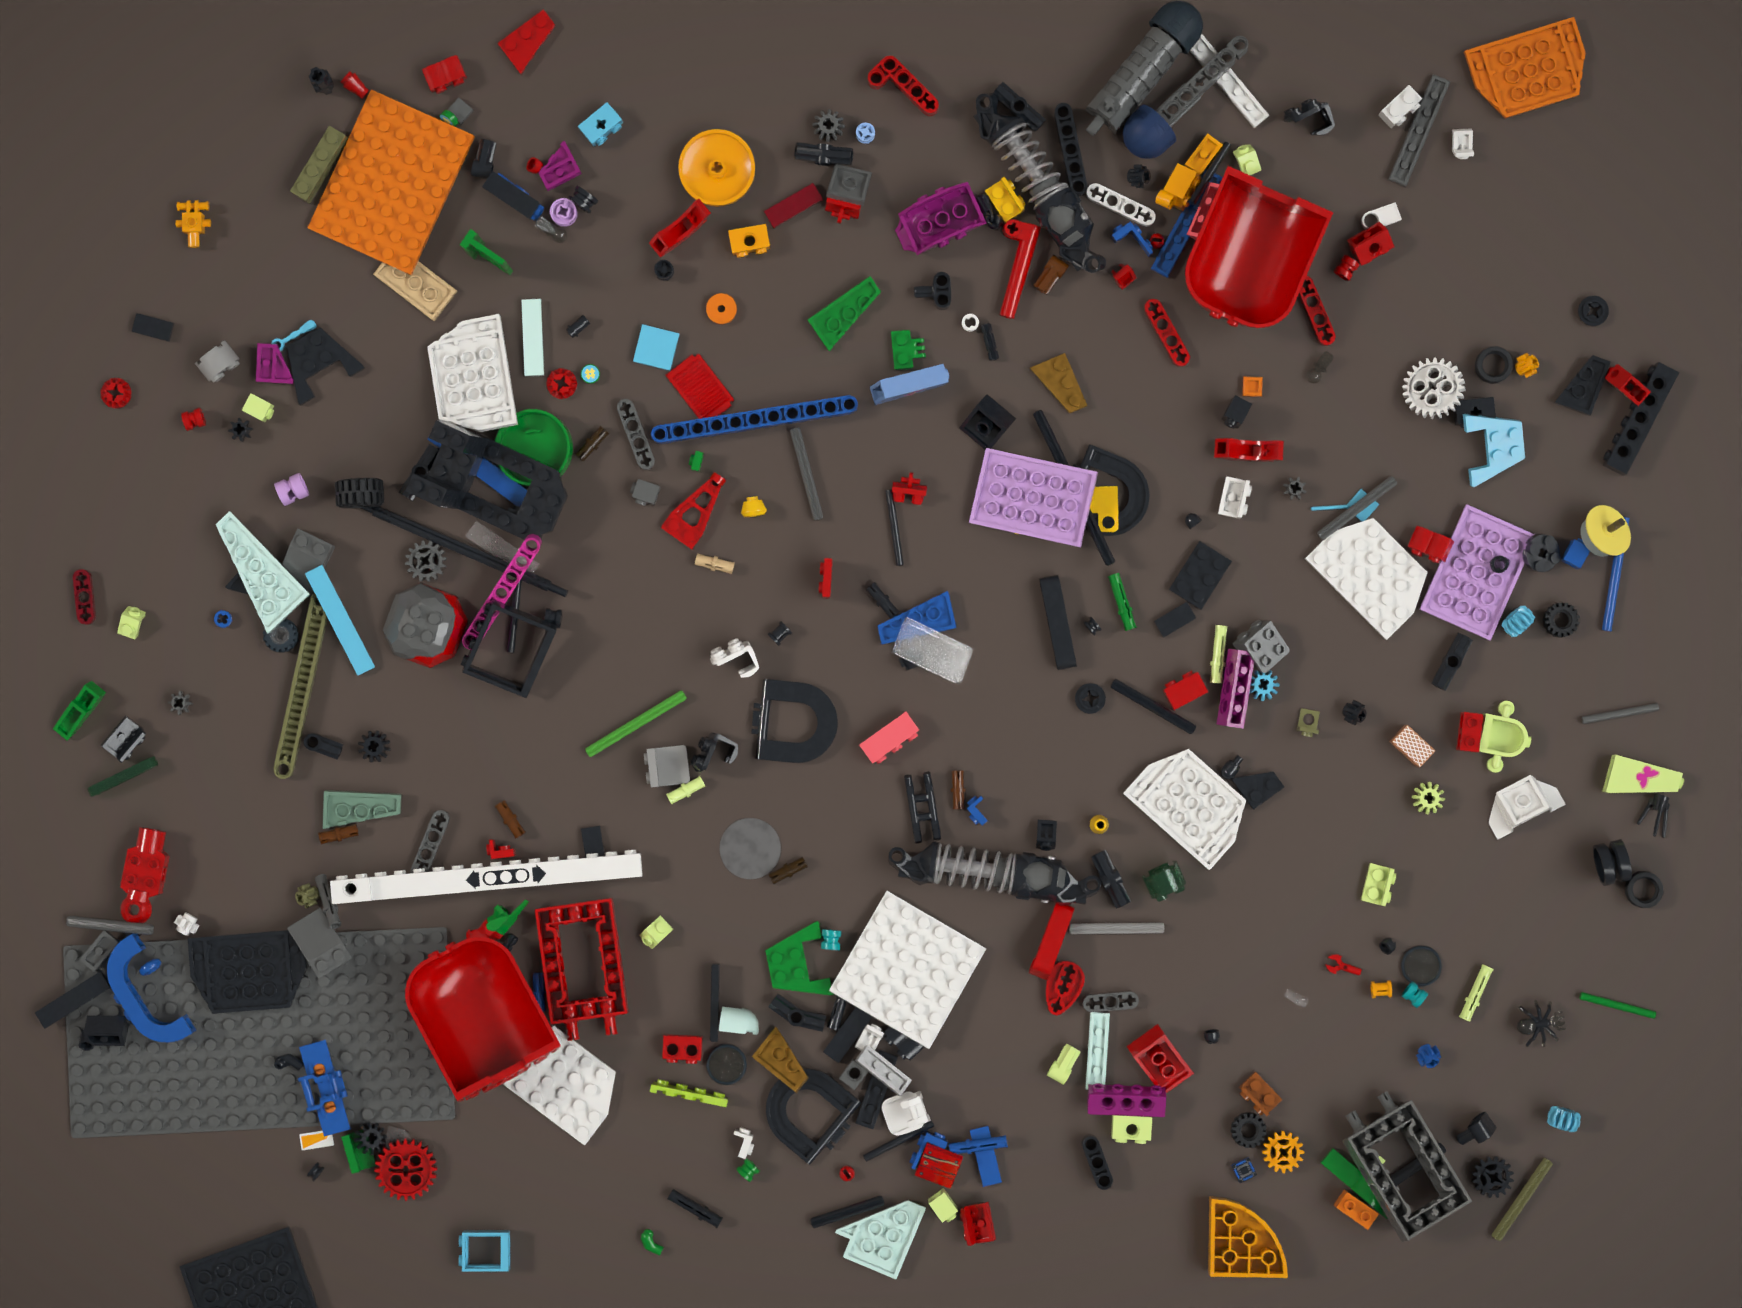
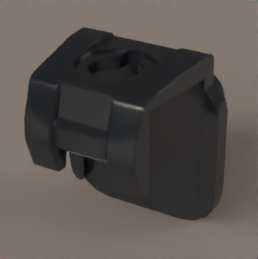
M1308 99L1301 103V110L1299 107H1292L1284 111V122L1294 121L1295 123L1319 111L1326 125L1310 132L1311 135L1327 134L1335 126L1332 112L1327 102H1317L1316 99Z
M711 732L708 737L700 738L698 748H700L701 753L698 755L694 754L690 765L693 766L696 772L706 771L718 740L730 744L724 762L731 764L738 755V745L720 734Z

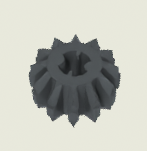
M828 109V114L825 115L822 110L820 111L822 117L817 115L814 117L817 121L812 123V126L817 128L814 130V134L821 133L819 135L820 140L826 136V142H830L831 136L836 141V134L843 135V132L839 129L845 128V124L841 123L844 119L843 117L837 118V111L831 115V109ZM827 122H831L832 125L829 130L826 129V126H823L824 124L827 125Z

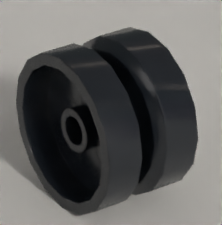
M1622 839L1610 841L1609 848L1605 843L1593 845L1594 863L1603 886L1614 884L1616 878L1620 882L1632 879L1631 863Z

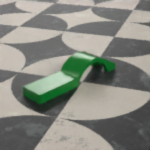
M1332 1148L1320 1163L1388 1219L1361 1172Z

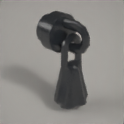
M979 194L976 201L989 228L994 230L1003 226V219L1000 215L993 214L989 196Z

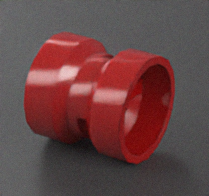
M1344 255L1341 259V264L1334 269V273L1340 278L1350 281L1352 273L1359 268L1360 264L1353 258Z
M200 407L194 409L193 412L186 411L181 413L186 431L193 430L196 426H206L205 417Z

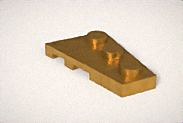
M1065 353L1030 367V370L1041 380L1069 414L1087 407V403Z
M775 1027L752 1057L797 1093L808 1080V1076L778 1028Z

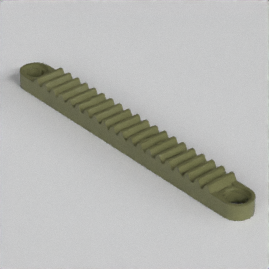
M315 593L311 596L274 763V774L280 779L290 778L295 769L322 641L324 639L325 627L327 625L328 617L322 606L316 604L317 596ZM281 764H286L289 767V772L286 775L279 773V766Z

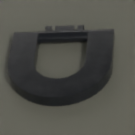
M1089 444L1080 467L1074 464L1073 467L1086 470L1092 467L1120 479L1126 485L1129 500L1125 509L1118 513V530L1115 532H1102L1103 536L1124 534L1133 529L1142 520L1147 511L1150 497L1147 480L1141 470L1129 460ZM1092 513L1098 524V513ZM1107 516L1102 520V524L1105 528L1109 529L1114 526L1115 521L1112 517Z
M763 679L761 704L754 703V708H760V711H753L752 726H758V729L751 730V734H758L755 759L803 763L814 760L825 753L833 743L838 728L836 709L830 698L819 688L807 683ZM771 700L803 703L811 707L818 721L814 735L801 743L767 740Z
M803 1068L808 1076V1080L800 1090L808 1089L817 1092L841 1112L815 1143L789 1120L786 1105L789 1098L796 1092L779 1079L769 1092L766 1102V1117L773 1134L807 1164L811 1165L825 1146L830 1150L834 1148L830 1141L837 1144L846 1132L842 1127L847 1130L851 1127L846 1121L862 1102L828 1074L816 1069Z

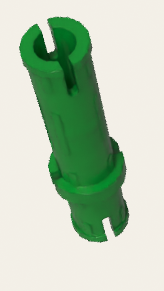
M1120 573L1108 576L1119 609L1117 612L1121 616L1125 631L1137 628L1131 612L1133 609L1128 603Z

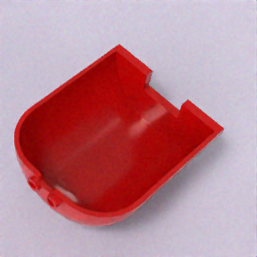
M1227 166L1186 262L1185 282L1191 297L1203 309L1210 312L1209 316L1218 320L1222 318L1233 327L1241 325L1249 328H1265L1279 323L1292 310L1334 212L1300 197L1296 199L1288 197L1262 185V180Z
M473 937L457 944L454 941L445 946L446 951L439 953L437 950L430 953L428 959L422 961L411 972L405 988L408 1010L457 1102H462L463 1098L466 1100L478 1096L481 1090L485 1093L527 1071L531 1067V1063H534V1065L539 1064L548 1058L547 1056L550 1055V1052L555 1053L561 1047L510 951L501 943L485 937Z

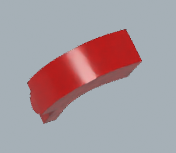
M697 199L676 221L658 232L649 242L650 246L661 258L694 234L707 221L706 219L711 212L700 199Z
M1218 438L1215 439L1214 458L1257 462L1283 460L1284 441H1249Z

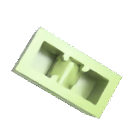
M944 1188L928 1199L929 1205L942 1223L945 1220L950 1222L957 1216L958 1208Z

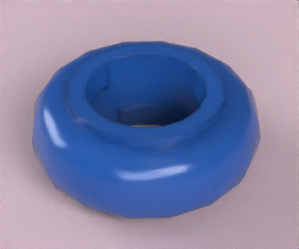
M158 958L152 959L139 969V973L142 976L153 973L160 968L161 960Z

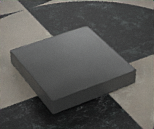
M835 164L826 197L864 206L872 172Z

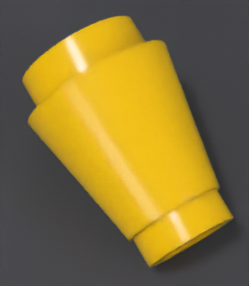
M1096 815L1090 820V829L1094 833L1103 834L1107 831L1109 822L1106 817ZM1099 821L1103 822V828L1101 829L1097 827Z

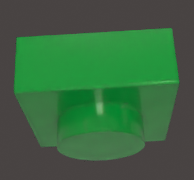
M696 451L695 455L691 454L689 465L692 466V471L700 472L704 457L703 452Z

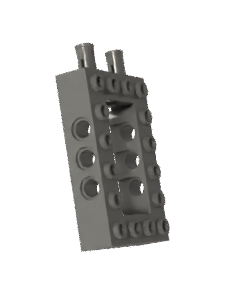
M1388 1091L1377 1096V1099H1379L1386 1111L1385 1115L1366 1126V1124L1362 1123L1356 1110L1347 1114L1345 1118H1347L1354 1131L1352 1135L1343 1139L1342 1142L1400 1240L1404 1242L1471 1203L1472 1200L1413 1101L1410 1100L1400 1106H1396ZM1399 1129L1440 1195L1411 1213L1409 1204H1406L1400 1195V1189L1391 1180L1390 1172L1384 1168L1378 1158V1152L1374 1149H1369L1375 1143L1382 1141L1383 1138L1399 1131Z

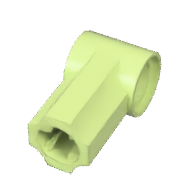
M1066 1043L1058 1059L1051 1065L1047 1076L1064 1085L1081 1051Z

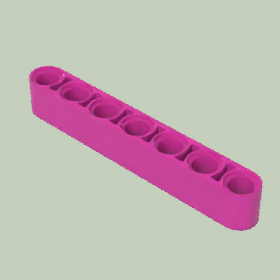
M528 535L465 632L462 639L465 648L469 649L470 642L467 636H477L478 632L475 631L478 625L477 621L484 620L485 615L483 611L486 604H491L492 599L505 604L541 547L542 541L538 535ZM533 540L537 543V547L530 548L527 542ZM523 556L527 559V563L520 564L517 558ZM507 573H515L517 579H509ZM504 588L507 594L501 596L498 594L497 589ZM494 611V614L490 620V623L487 627L485 634L491 627L492 623L494 622L500 611Z

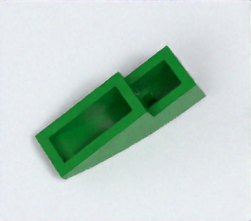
M93 681L85 684L77 697L71 701L53 730L68 741L94 711L106 692Z

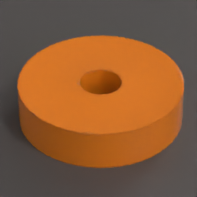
M719 293L708 300L706 312L712 322L724 325L730 323L735 318L737 306L731 296ZM719 306H724L725 311L719 312Z

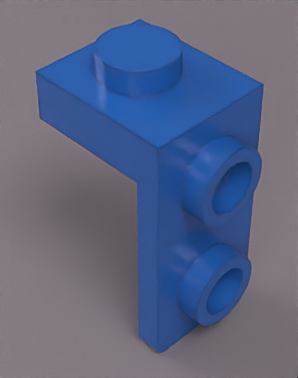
M1130 221L1125 226L1120 224L1112 230L1114 234H1112L1111 239L1114 243H1117L1131 233L1147 256L1152 255L1153 246L1148 239L1144 240L1140 235L1142 231L1137 224L1133 225Z
M927 1131L925 1135L921 1134L917 1143L920 1146L918 1152H913L909 1163H912L911 1169L915 1170L927 1142L945 1149L948 1140L945 1139L946 1136L938 1132L932 1134Z

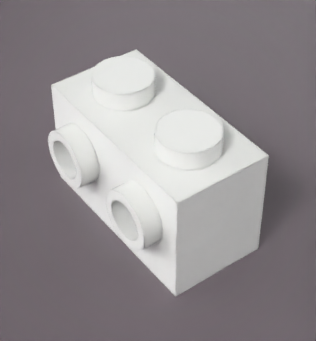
M1408 85L1379 113V116L1391 129L1395 125L1399 127L1407 119L1405 117L1406 114L1409 112L1413 114L1421 106L1419 102L1422 98Z

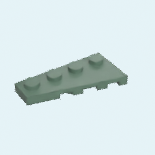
M325 790L323 829L398 815L401 813L402 794Z

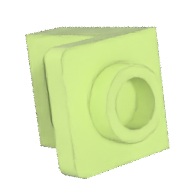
M1242 145L1233 151L1241 172L1252 175L1262 170L1256 151L1251 145Z
M128 606L121 614L117 633L135 640L138 637L141 621L145 617L146 612L137 607Z
M660 915L639 936L645 945L653 949L673 928Z

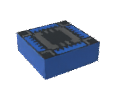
M1249 1157L1231 1165L1239 1183L1257 1175Z

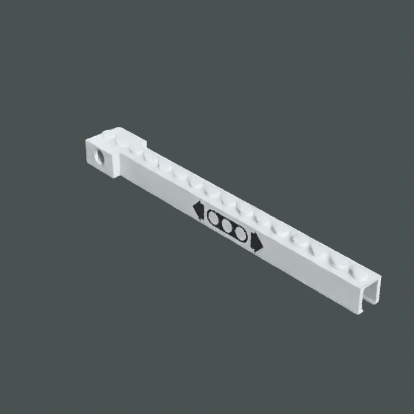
M626 850L623 855H617V851L605 852L606 856L598 857V853L586 854L587 858H579V855H569L566 860H560L558 856L548 857V861L540 862V858L529 859V863H521V860L509 861L510 865H502V862H491L490 866L483 867L482 863L471 864V868H463V865L452 866V870H444V867H434L431 872H425V868L413 869V873L406 874V870L394 871V875H386V872H377L374 877H367V873L355 874L356 878L348 879V875L336 876V880L330 881L332 904L642 877L641 853H636V850ZM351 883H353L356 886L355 893H352L349 890V885Z

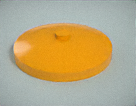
M712 129L697 134L685 145L679 159V176L683 187L695 200L700 199L708 206H726L741 199L750 189L755 176V161L751 149L741 137L727 130Z

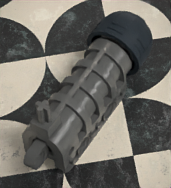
M1185 1L1169 2L1163 5L1149 21L1151 29L1144 36V39L1135 47L1131 55L1121 64L1117 72L1112 75L1103 89L1098 92L1086 107V111L1096 117L1086 129L1090 135L1094 137L1104 124L1108 126L1110 131L1116 134L1171 68L1180 53L1187 54L1197 43L1202 34L1203 21L1199 11L1192 4Z

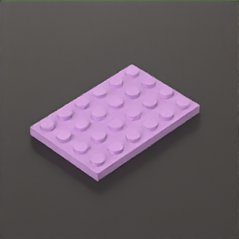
M986 448L969 523L1081 548L1098 472Z
M1466 504L1451 536L1454 544L1446 562L1440 561L1419 610L1491 641L1525 564L1522 554L1523 549H1526L1527 540L1535 534ZM1494 557H1506L1509 565L1505 572L1495 573L1492 571L1490 562ZM1497 559L1494 563L1495 568L1502 570L1504 562Z

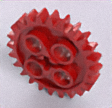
M405 1137L404 1143L397 1139L396 1145L389 1142L390 1149L383 1147L385 1154H378V1157L382 1160L375 1161V1164L380 1167L375 1168L374 1172L380 1173L375 1179L382 1180L378 1186L385 1185L384 1193L391 1191L390 1197L397 1194V1200L404 1196L405 1201H407L410 1195L415 1200V1194L418 1193L422 1197V1190L429 1191L427 1184L433 1186L434 1182L430 1178H436L437 1175L432 1172L437 1170V1166H432V1164L436 1163V1159H430L433 1156V1152L427 1153L428 1145L422 1148V1141L416 1145L415 1138L411 1140V1143H408ZM414 1155L421 1158V1161L417 1164L412 1163L410 1160ZM393 1156H399L401 1158V1162L399 1164L392 1163L391 1158ZM405 1165L408 1166V1173H404L403 1168ZM422 1167L423 1170H416V1168ZM389 1168L399 1169V1170L389 1171ZM414 1174L421 1177V1180L417 1183L412 1182L410 1179ZM399 1175L402 1180L399 1183H394L391 1177Z

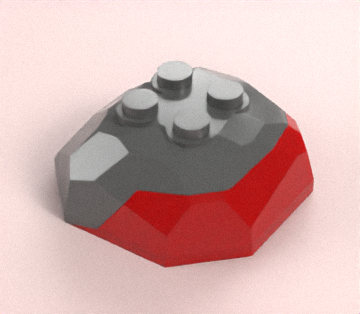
M419 583L395 595L383 632L394 655L432 668L455 657L468 619L457 596Z

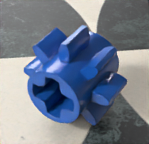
M1430 1044L1421 1046L1418 1049L1419 1054L1416 1055L1421 1067L1426 1065L1427 1068H1433L1438 1065L1439 1058H1441L1437 1046L1431 1047Z

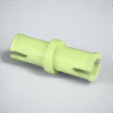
M698 776V778L686 784H680L681 787L666 795L673 805V803L686 796L689 798L690 794L705 787V784L701 777Z

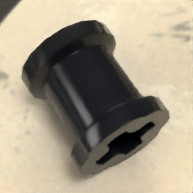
M782 621L779 622V626L774 631L768 633L769 637L778 646L781 645L780 642L788 634H792Z

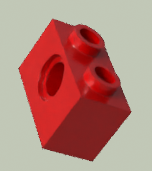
M1381 222L1374 224L1347 240L1354 259L1361 266L1370 263L1376 257L1386 254L1395 247L1388 229Z

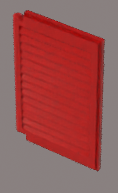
M692 354L665 375L699 419L719 416L732 406L730 402H733L734 398L700 354H697L695 357Z

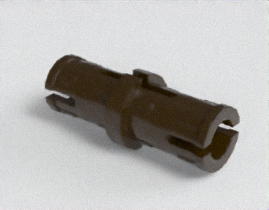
M602 426L590 438H587L585 440L587 442L575 453L577 457H580L585 452L580 458L583 462L594 450L599 448L598 445L609 435L605 430L599 436L604 430Z
M803 856L788 865L787 863L783 864L784 867L768 873L769 877L773 878L771 879L772 883L775 884L787 877L791 878L793 874L808 868L807 864L803 863L805 862Z

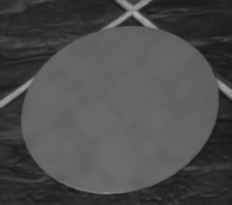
M744 818L734 822L725 830L720 841V856L723 864L732 874L743 879H757L767 875L773 870L780 858L781 844L776 831L772 826L760 819Z

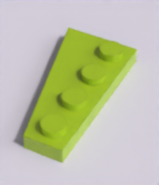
M658 1079L657 1082L653 1081L651 1084L650 1092L657 1093V1090L667 1096L681 1095V1098L696 1101V1099H699L702 1103L727 1107L729 1099L725 1097L724 1093L714 1092L713 1095L706 1093V1089L695 1087V1090L687 1089L688 1085L680 1083L673 1086L669 1085V1081Z

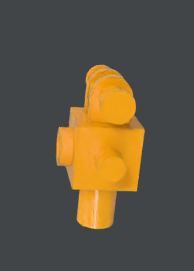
M187 200L186 203L177 202V211L186 210V213H182V220H176V228L182 227V232L188 234L189 248H199V234H205V227H211V219H205V215L200 212V210L209 211V201L199 202V200H195L194 203H191V200Z

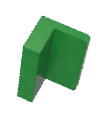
M355 1132L341 1137L352 1174L376 1166L375 1157L370 1155L369 1149L366 1154H363L364 1146L361 1149L356 1148L360 1142H354V1139L359 1138L360 1135H356Z

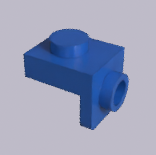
M975 795L967 802L969 806L966 809L971 813L969 818L976 825L978 823L984 825L988 820L975 807L984 798L982 796L977 798Z

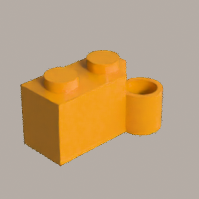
M1177 163L1164 189L1160 190L1157 194L1155 203L1169 210L1174 207L1184 211L1185 207L1190 205L1188 201L1201 181L1198 172Z

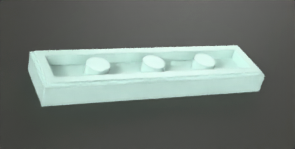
M541 299L522 300L525 377L544 376Z
M1090 1012L1085 1089H1088V1084L1100 1083L1105 1085L1110 1013Z

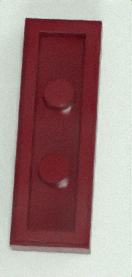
M814 183L765 210L764 213L774 229L819 203L823 198Z

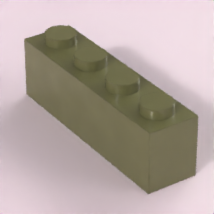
M329 126L290 192L310 204L345 147L348 137Z

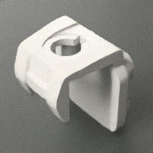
M735 638L728 642V649L724 650L721 647H717L710 651V661L712 665L717 664V666L748 651L754 663L738 671L741 678L750 677L759 669L755 653L748 641L742 642Z
M910 1091L904 1092L901 1096L896 1095L883 1102L882 1111L888 1129L892 1134L897 1136L920 1129L924 1123L931 1121L925 1109L921 1091L915 1093Z

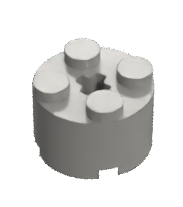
M225 340L221 342L223 346H215L199 359L200 361L195 363L209 382H218L225 376L223 372L226 370L232 371L240 365L238 362L240 358Z

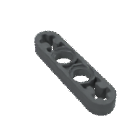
M622 399L617 404V411L636 461L643 470H650L655 464V459L632 401ZM623 403L631 405L629 413L630 415L634 413L635 417H629L624 420L623 417H627L626 412L620 409L623 407ZM631 420L638 423V428L635 431H630L627 428V424ZM637 438H642L645 441V445L641 449H637L634 446V441ZM648 449L649 452H645V455L648 459L651 458L649 466L641 464L643 457L642 454L638 456L637 452H643Z
M438 810L432 815L410 873H413V869H419L421 863H417L418 859L423 863H429L428 867L424 865L423 868H425V872L430 871L450 821V816L445 810ZM441 813L444 814L446 819L439 826L443 827L442 831L438 828H432V824L437 825L438 819H436V816H440ZM431 831L438 832V841L432 842L429 840L428 835ZM429 849L432 852L429 860L422 858V850Z

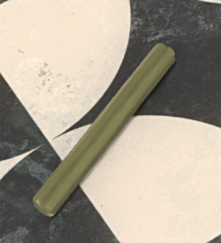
M1543 1158L1492 1233L1493 1238L1498 1241L1503 1239L1552 1167L1553 1163L1550 1160Z

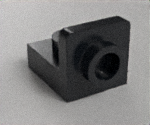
M1038 820L1037 849L1043 851L1055 849L1057 821Z

